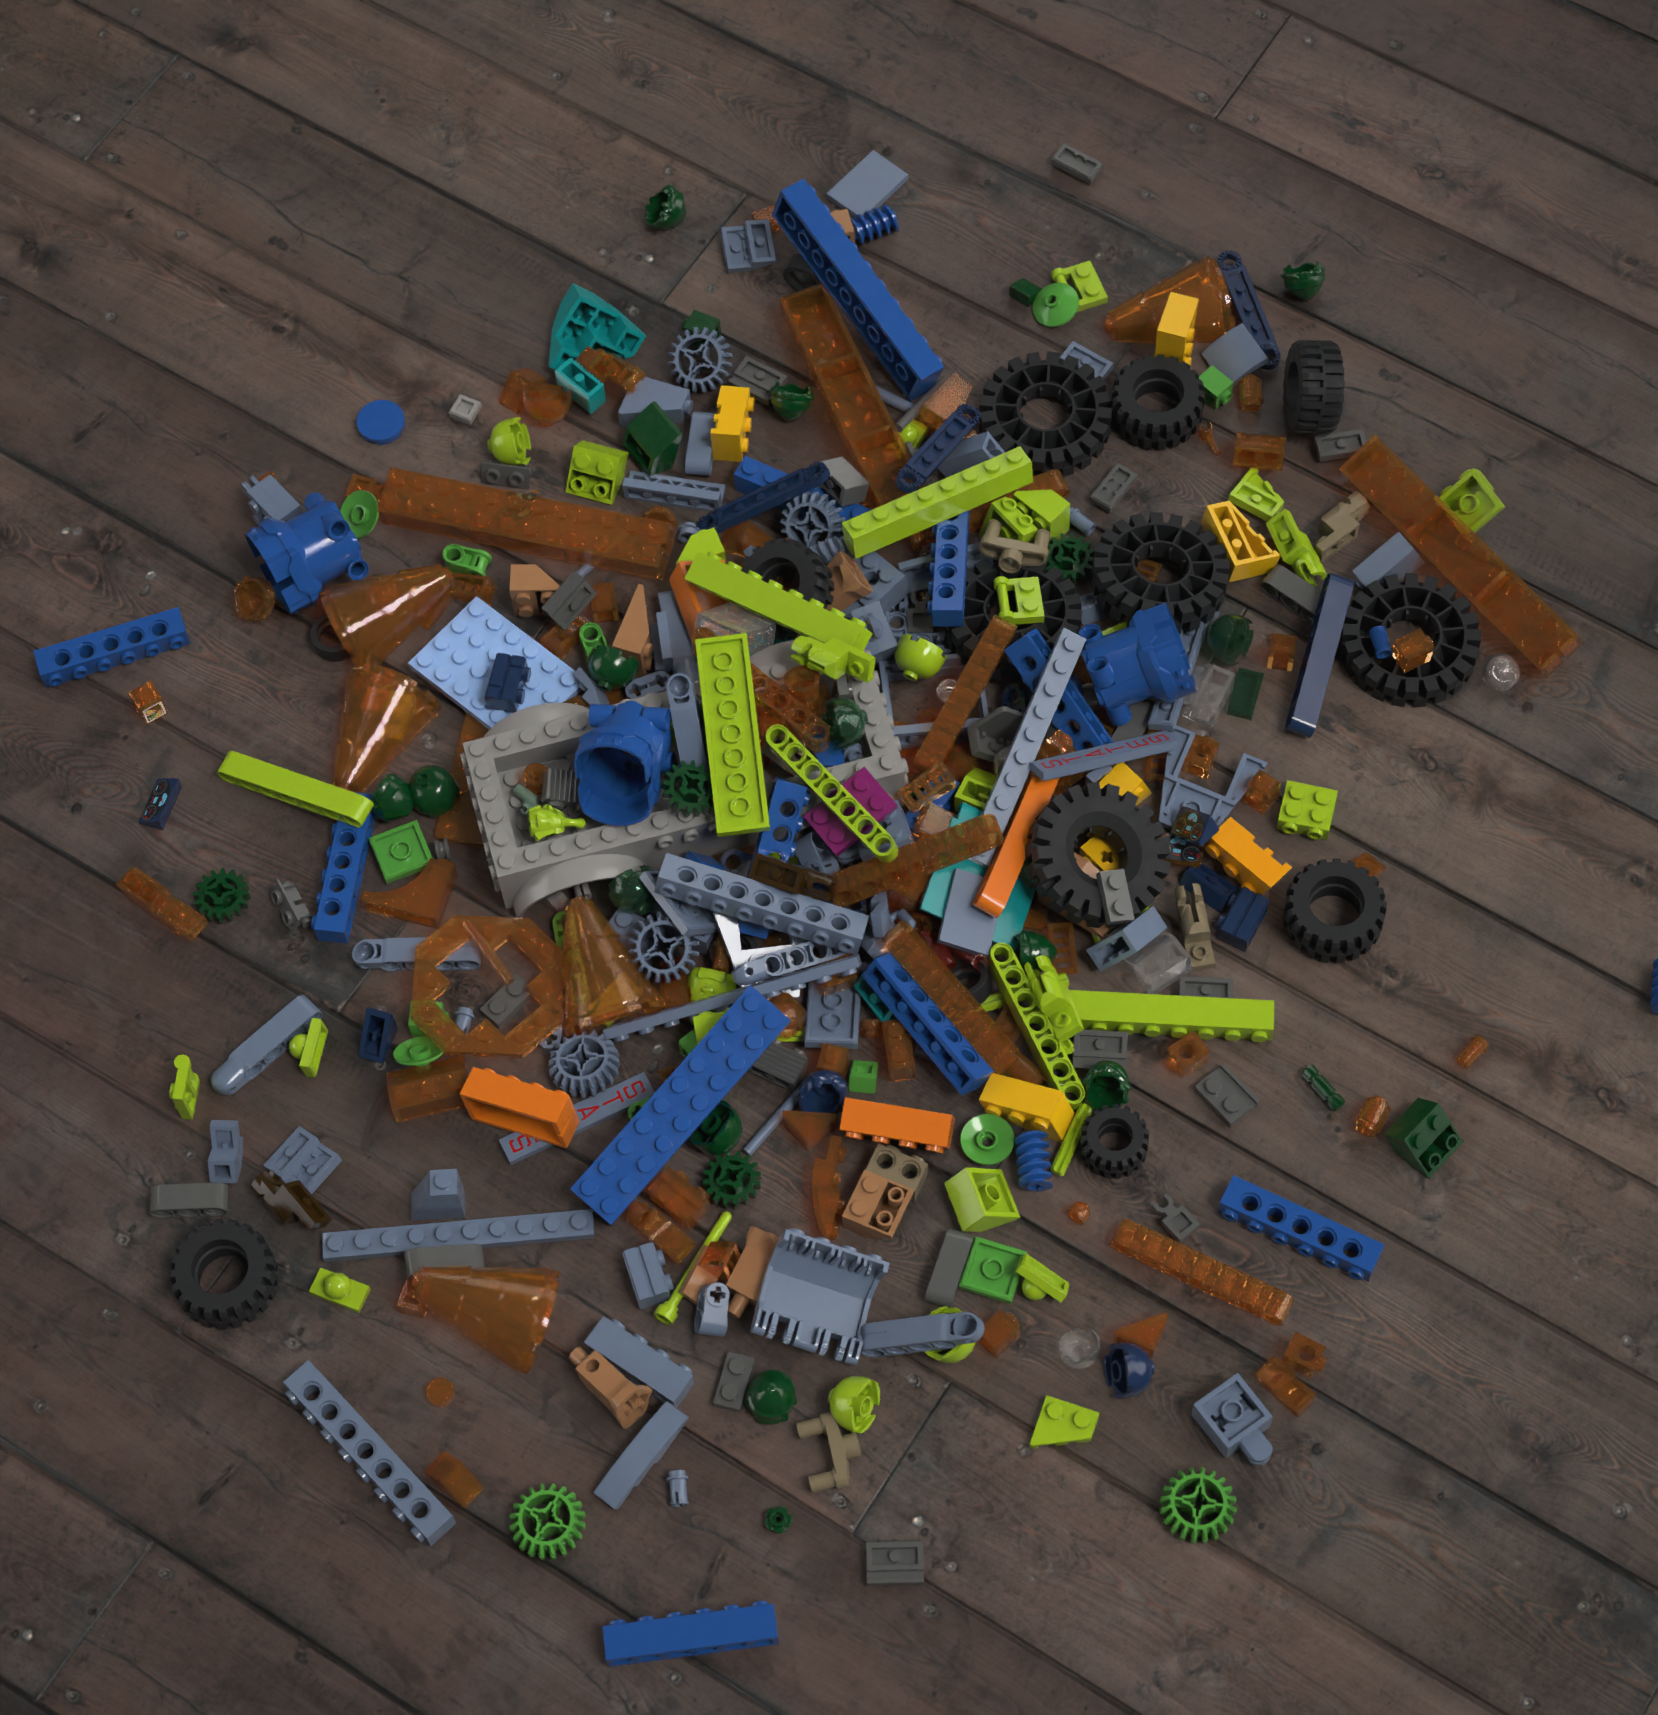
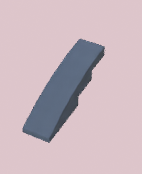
M666 1401L625 1449L593 1493L613 1509H619L634 1486H639L653 1464L659 1462L689 1417L669 1401Z

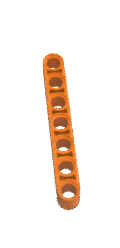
M1030 770L975 897L973 906L995 918L1000 916L1026 859L1025 846L1031 841V839L1027 838L1030 827L1036 822L1035 818L1040 811L1049 804L1059 778L1043 781Z

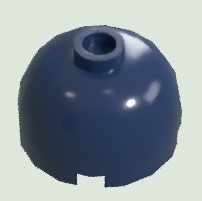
M1119 1342L1108 1345L1107 1349L1111 1350L1109 1355H1104V1376L1108 1387H1111L1113 1384L1114 1391L1116 1392L1111 1393L1113 1397L1126 1399L1143 1393L1148 1388L1155 1371L1152 1359L1149 1358V1355L1142 1347L1131 1342Z

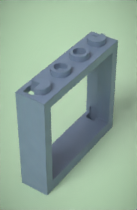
M958 654L947 655L942 668L933 677L973 673L979 718L894 726V729H892L894 737L898 736L901 749L969 742L967 728L975 724L979 719L989 715L982 670L977 669V673L970 670V661L963 665ZM895 659L879 662L881 692H884L886 697L887 715L891 714L892 719L889 682L909 680L902 675L903 671L898 668Z

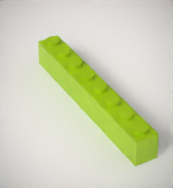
M1019 446L842 522L844 543L854 558L857 559L1033 483L1032 461Z
M697 552L684 578L702 590L822 643H826L834 637L864 651L873 634L865 628L866 623L860 619L853 617L852 620L844 618L845 613L833 607L828 611L824 609L825 605L813 598L810 601H806L803 599V594L793 589L786 592L782 590L783 586L771 579L768 583L764 582L761 575L749 570L748 574L741 571V566L731 561L728 564H724L721 562V557L711 552H708L707 555Z
M1069 990L1084 1030L1128 1032V1035L1140 1033L1149 1037H1157L1159 1035H1171L1174 1038L1197 1036L1204 1040H1209L1213 1037L1225 1038L1228 1041L1251 1039L1254 1042L1272 1040L1274 1000Z

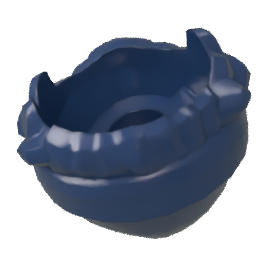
M821 1070L810 1074L803 1080L799 1088L798 1103L800 1110L810 1117L820 1118L821 1120L829 1118L830 1114H837L841 1110L847 1095V1084L839 1073L832 1070Z

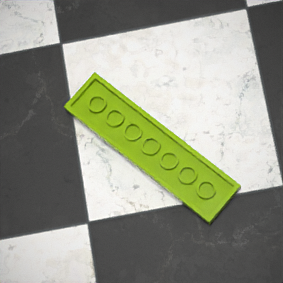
M747 633L695 639L717 836L723 837L770 831Z

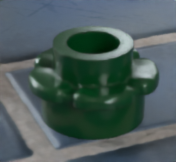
M783 1506L772 1507L765 1514L766 1520L764 1522L766 1528L776 1534L784 1533L792 1524V1516L789 1515L788 1509ZM777 1517L781 1518L780 1522L776 1521Z

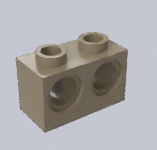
M878 1143L866 1170L913 1189L914 1193L911 1200L915 1201L928 1175V1164L919 1156H908L900 1153V1150L892 1145L883 1146ZM886 1161L890 1162L892 1166L884 1169L879 1167V1164ZM906 1172H914L917 1174V1176L912 1179H907L903 1175Z

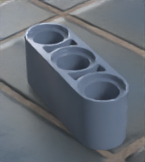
M693 412L685 460V474L711 476L713 453L710 432L711 428H715L716 422H714L713 418L714 414L717 413Z

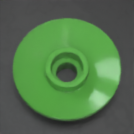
M1053 283L1044 287L1037 294L1033 302V314L1036 320L1046 327H1059L1068 323L1078 310V295L1074 288L1065 283Z
M358 490L350 494L343 502L340 510L357 539L367 536L374 529L379 516L377 499L372 493L365 490Z
M437 1036L411 1038L395 1048L393 1052L394 1059L402 1065L423 1067L444 1054L446 1043Z
M992 1114L978 1115L970 1119L963 1127L960 1137L961 1147L965 1155L973 1162L980 1165H995L1004 1161L1012 1152L1014 1133L1011 1126L1003 1118ZM985 1140H989L992 1142V1145L986 1147L982 1143Z

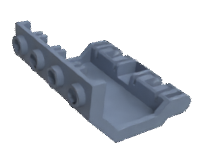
M785 1229L779 1236L766 1266L750 1332L763 1336L766 1330L765 1337L772 1339L776 1333L777 1323L781 1321L786 1323L782 1343L789 1344L792 1339L791 1346L815 1353L817 1350L819 1355L824 1356L828 1350L830 1338L838 1340L834 1352V1360L841 1361L843 1358V1363L856 1366L863 1345L862 1329L866 1323L871 1299L879 1281L888 1273L890 1263L882 1261V1257L875 1254L864 1255L858 1253L851 1246L843 1245L840 1247L831 1244V1241L826 1238L807 1236L799 1229Z

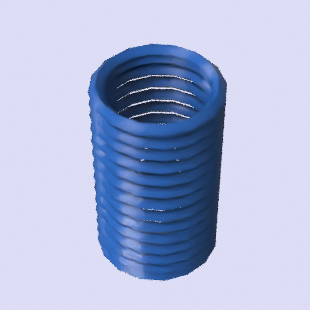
M1375 626L1371 628L1369 635L1376 657L1382 659L1390 656L1392 649L1385 627Z

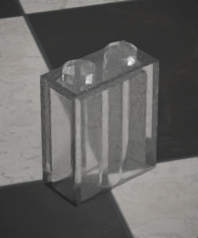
M730 602L698 612L695 620L694 636L701 639L747 633L749 654H753L774 644L777 623Z

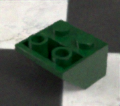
M654 401L626 427L622 444L647 475L652 476L673 468L683 434L667 416L666 412Z
M1417 1098L1384 1133L1396 1154L1428 1179L1464 1142L1440 1104L1422 1098Z

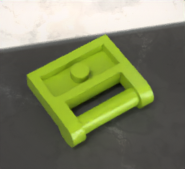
M1091 261L1065 269L1056 268L1050 273L1053 282L1067 284L1066 280L1071 279L1080 298L1077 312L1108 303V296Z
M1000 576L993 580L994 589L998 594L1000 607L998 618L1000 624L1017 625L1044 622L1045 616L1038 577L1007 579L1004 576ZM1007 591H1014L1017 612L1010 611Z
M182 1054L174 1060L177 1075L175 1083H172L170 1086L169 1096L173 1100L175 1109L178 1110L181 1118L193 1120L200 1079L196 1073H193L189 1057Z

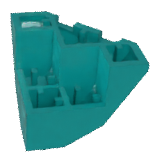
M572 283L560 303L552 327L549 367L556 370L569 358H573L574 361L580 363V366H583L584 369L591 367L595 369L611 364L610 361L621 357L626 359L634 356L646 335L615 307L594 293Z

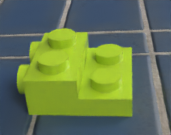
M1474 468L1463 472L1459 477L1460 480L1453 486L1446 487L1440 493L1441 496L1436 500L1464 539H1469L1505 508L1504 504L1494 493V488L1480 470Z
M1005 496L991 503L978 537L980 539L984 535L989 520H997L1001 523L999 537L1028 543L1033 542L1038 529L1033 525V519L1029 515L1023 514L1017 508L1016 501Z
M1287 780L1277 830H1282L1284 833L1291 835H1306L1314 840H1327L1338 791Z

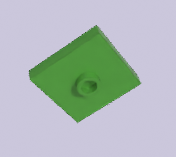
M417 820L369 838L387 884L435 866Z
M975 1236L959 1289L1012 1305L1021 1277L1016 1272L1018 1262L1023 1254H1028V1252Z

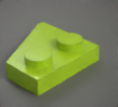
M1252 466L1229 494L1228 501L1268 522L1283 509L1284 501L1273 491L1268 481H1263L1260 478L1257 467Z
M1046 1395L1029 1448L1037 1449L1039 1446L1055 1444V1446L1067 1445L1070 1442H1091L1100 1413Z

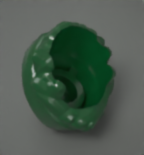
M673 185L663 187L662 190L649 198L650 204L645 206L647 210L645 219L651 228L667 230L682 223L687 214L683 193L675 189Z
M1316 261V264L1307 262L1296 268L1287 265L1280 276L1283 278L1284 285L1290 293L1308 301L1321 289L1325 280V269L1318 261Z
M777 382L770 389V401L775 412L787 422L799 419L810 408L811 400L814 399L811 388L806 386L804 390L793 383L779 386L780 382Z
M388 774L378 783V788L372 791L373 798L370 799L374 804L372 811L380 820L390 823L407 817L412 813L414 802L408 787L409 784L404 779L395 774Z
M1022 930L1020 934L1015 935L1014 940H1019L1020 943L1019 957L1023 970L1024 965L1029 962L1033 969L1043 972L1035 958L1040 955L1047 956L1052 964L1056 958L1057 949L1048 938L1036 931Z
M1104 1060L1095 1063L1088 1070L1082 1085L1085 1090L1084 1102L1090 1105L1092 1109H1098L1100 1112L1104 1105L1113 1108V1104H1119V1107L1129 1102L1128 1093L1131 1091L1129 1077L1126 1070L1120 1064Z
M767 1370L760 1373L748 1388L747 1400L745 1401V1405L749 1407L756 1420L766 1425L787 1421L793 1405L797 1404L795 1387L792 1380L785 1373L778 1370Z

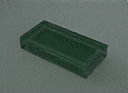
M1239 667L1227 715L1252 720L1264 673Z

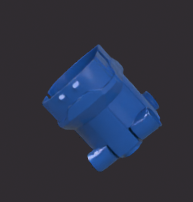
M318 492L311 493L305 498L304 507L307 511L287 522L265 518L259 523V526L250 528V531L244 534L255 558L262 555L265 560L259 566L273 593L290 615L298 613L302 608L316 605L322 591V586L337 577L347 573L353 580H362L369 573V565L362 558L361 546L350 529L349 524L343 518L334 501L329 502Z
M1166 603L1144 611L1142 609L1138 610L1132 617L1129 627L1103 636L1100 627L1096 624H1089L1080 629L1078 635L1086 638L1081 653L1092 679L1098 701L1104 707L1112 725L1122 726L1127 724L1132 718L1129 706L1155 697L1158 700L1171 704L1176 699L1197 692L1193 675H1189L1188 672L1191 668L1182 640Z
M632 700L620 703L617 706L591 704L589 709V725L596 728L580 737L574 760L576 779L578 777L580 779L578 786L579 803L584 814L598 822L614 826L636 824L649 817L653 806L659 800V793L661 791L659 774L670 772L672 765H676L675 752L669 751L672 743V732L669 729L671 723L669 708L644 707Z

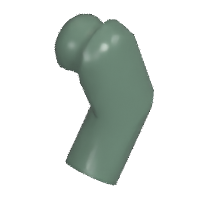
M518 784L514 788L513 794L523 801L520 813L528 818L527 811L531 807L539 805V798L524 785Z

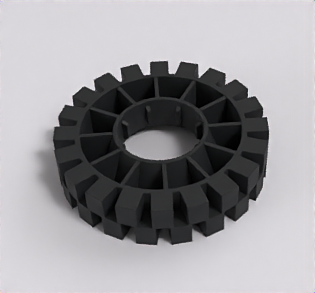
M1047 351L1046 360L1040 359L1039 352L1028 353L1026 363H1023L1019 356L1009 360L1008 370L1001 365L993 373V380H987L983 387V395L980 397L979 413L981 417L979 425L981 433L988 431L1005 452L1020 446L1032 461L1033 478L1036 470L1041 471L1042 479H1054V470H1059L1062 478L1074 474V465L1083 470L1091 464V456L1096 459L1104 450V443L1107 444L1110 436L1112 399L1110 391H1106L1105 381L1101 376L1094 378L1095 369L1087 363L1078 368V358L1067 355L1064 362H1060L1059 352ZM1047 396L1064 402L1068 406V413H1071V416L1059 427L1039 429L1029 425L1023 419V412H1020L1023 406L1027 405L1028 401L1037 397Z
M1150 512L1148 523L1145 521L1142 513L1130 516L1129 524L1121 519L1113 524L1112 531L1107 529L1101 535L1100 542H1097L1090 579L1092 580L1091 588L1094 596L1098 595L1097 602L1103 610L1111 608L1110 617L1118 623L1128 616L1127 627H1129L1132 617L1138 610L1142 609L1144 611L1166 603L1179 634H1181L1182 624L1190 632L1199 628L1201 621L1205 624L1214 617L1215 611H1219L1223 604L1229 580L1230 565L1229 559H1225L1227 552L1222 543L1215 545L1217 537L1209 530L1200 534L1202 525L1193 520H1190L1185 527H1181L1183 516L1175 514L1170 515L1168 523H1163L1162 512ZM1161 557L1177 563L1184 570L1185 574L1177 582L1160 584L1144 578L1137 571L1136 567L1144 559Z
M993 559V567H990L986 560H982L974 564V573L967 568L964 626H945L947 643L951 651L956 649V654L961 657L963 665L970 661V670L977 673V669L984 672L986 668H989V678L999 681L1002 680L1004 672H1009L1010 682H1023L1019 671L1008 661L1004 649L1036 628L1051 650L1062 628L1078 634L1081 629L1082 619L1080 596L1075 594L1076 587L1070 579L1063 581L1064 573L1055 566L1046 573L1047 562L1041 566H1021L1018 572L1007 573L1000 569L999 561ZM1000 576H1004L1007 579L1038 577L1045 616L1044 622L1034 623L1030 627L1021 630H1008L994 624L988 617L990 609L999 604L993 580ZM1007 591L1008 600L1015 601L1014 591ZM1030 657L1031 664L1036 666L1035 660Z
M1405 573L1404 581H1399L1397 574L1384 577L1383 585L1375 580L1366 586L1365 594L1359 591L1353 598L1352 605L1348 606L1340 638L1341 659H1346L1344 667L1349 676L1357 675L1355 684L1364 692L1370 687L1373 688L1372 697L1381 702L1385 700L1387 695L1393 697L1391 705L1404 707L1406 700H1412L1413 708L1426 707L1427 699L1431 698L1434 704L1446 700L1447 692L1453 696L1462 689L1463 682L1469 680L1476 665L1480 650L1481 630L1478 629L1479 619L1476 611L1469 613L1471 603L1464 595L1458 599L1455 598L1456 588L1446 583L1440 589L1437 587L1438 578L1427 575L1424 583L1418 582V573ZM1408 619L1422 622L1434 632V640H1437V645L1435 648L1432 647L1427 654L1406 656L1392 649V654L1382 659L1376 657L1369 635V630L1375 626H1384L1387 629L1391 628V625L1397 621Z
M1099 782L1086 783L1082 788L1078 784L1055 797L1036 816V822L1031 825L1027 838L1031 839V841L1025 846L1026 858L1033 861L1027 867L1030 879L1039 878L1041 883L1035 889L1041 898L1050 895L1053 900L1048 906L1057 914L1065 909L1068 911L1067 920L1079 924L1085 919L1086 927L1100 928L1106 923L1097 879L1085 874L1078 866L1077 860L1074 857V845L1078 841L1076 839L1078 835L1095 833L1104 837L1113 845L1119 858L1118 869H1124L1134 917L1156 900L1155 897L1162 892L1166 884L1162 879L1169 875L1171 863L1164 861L1170 854L1169 842L1160 841L1159 839L1166 832L1160 821L1153 824L1150 822L1149 818L1155 814L1150 807L1145 804L1139 809L1135 805L1139 797L1130 791L1121 796L1119 795L1120 787L1112 784H1107L1100 789ZM1120 924L1107 925V928H1108V927H1113V926H1118V925H1120Z

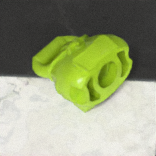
M546 804L543 807L536 805L527 811L529 835L537 842L547 836L561 834L566 828L580 830L585 826L584 819L566 818L560 810L553 808L552 805Z
M694 967L687 977V988L691 995L690 1002L737 989V984L734 982L731 974L714 969Z

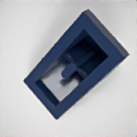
M371 1007L366 1008L358 1057L382 1064L385 1062L398 1030L393 1014Z

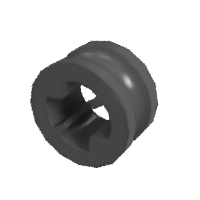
M447 837L443 838L442 841L435 839L434 844L438 862H442L444 858L451 860Z

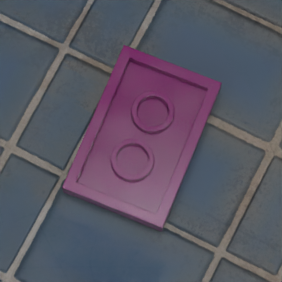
M865 766L842 784L878 823L898 808L897 804ZM838 789L833 791L827 798L836 796ZM822 801L803 816L836 857L859 840ZM852 806L846 808L843 815L851 816L856 808ZM865 825L861 829V834L868 833L873 829V826Z

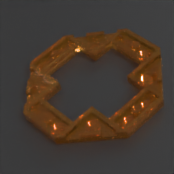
M455 915L416 946L411 1020L447 1056L474 1054V1057H496V1055L511 1056V1058H524L562 1026L565 953L530 918ZM472 937L490 954L511 939L543 971L526 985V990L541 1006L505 1036L487 1018L466 1035L434 1002L451 987V982L436 967Z

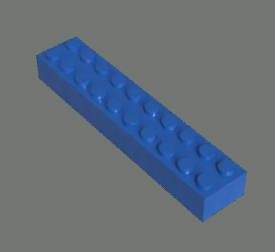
M802 179L781 190L773 209L772 217L909 402L927 393L936 384L944 368L940 357L933 353L928 346L926 338L920 335L914 327L912 319L901 310L897 299L890 295L885 283L878 279L872 271L870 263L864 260L858 252L856 244L850 241L844 233L842 225L835 221L827 205L823 204L817 197L815 189L808 185L805 179Z
M750 985L570 1189L610 1225H613L786 1029L791 1020Z

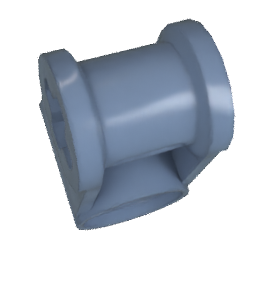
M815 830L795 841V854L802 866L819 870V872L832 876L838 874V861L831 849Z
M723 1283L707 1284L699 1290L697 1312L694 1320V1331L696 1334L724 1337L728 1325L727 1313L730 1294L727 1286ZM713 1291V1294L717 1295V1300L710 1296V1292Z

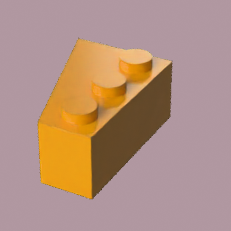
M1230 817L1219 827V831L1203 845L1206 852L1223 865L1224 871L1242 885L1241 888L1245 887L1255 892V894L1263 895L1292 867L1288 863L1282 866L1271 857L1274 854L1272 850L1268 847L1265 850L1260 848L1253 842L1255 836Z

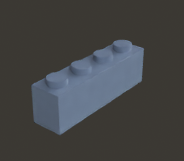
M603 1316L584 1341L586 1351L591 1354L597 1350L627 1379L637 1385L649 1386L653 1390L651 1395L663 1403L669 1401L678 1408L695 1385L691 1369L682 1363L676 1365L669 1360L670 1356L659 1348L656 1350L652 1349L647 1345L648 1342L637 1333L631 1335L625 1331L626 1328L621 1322L614 1318L610 1321Z

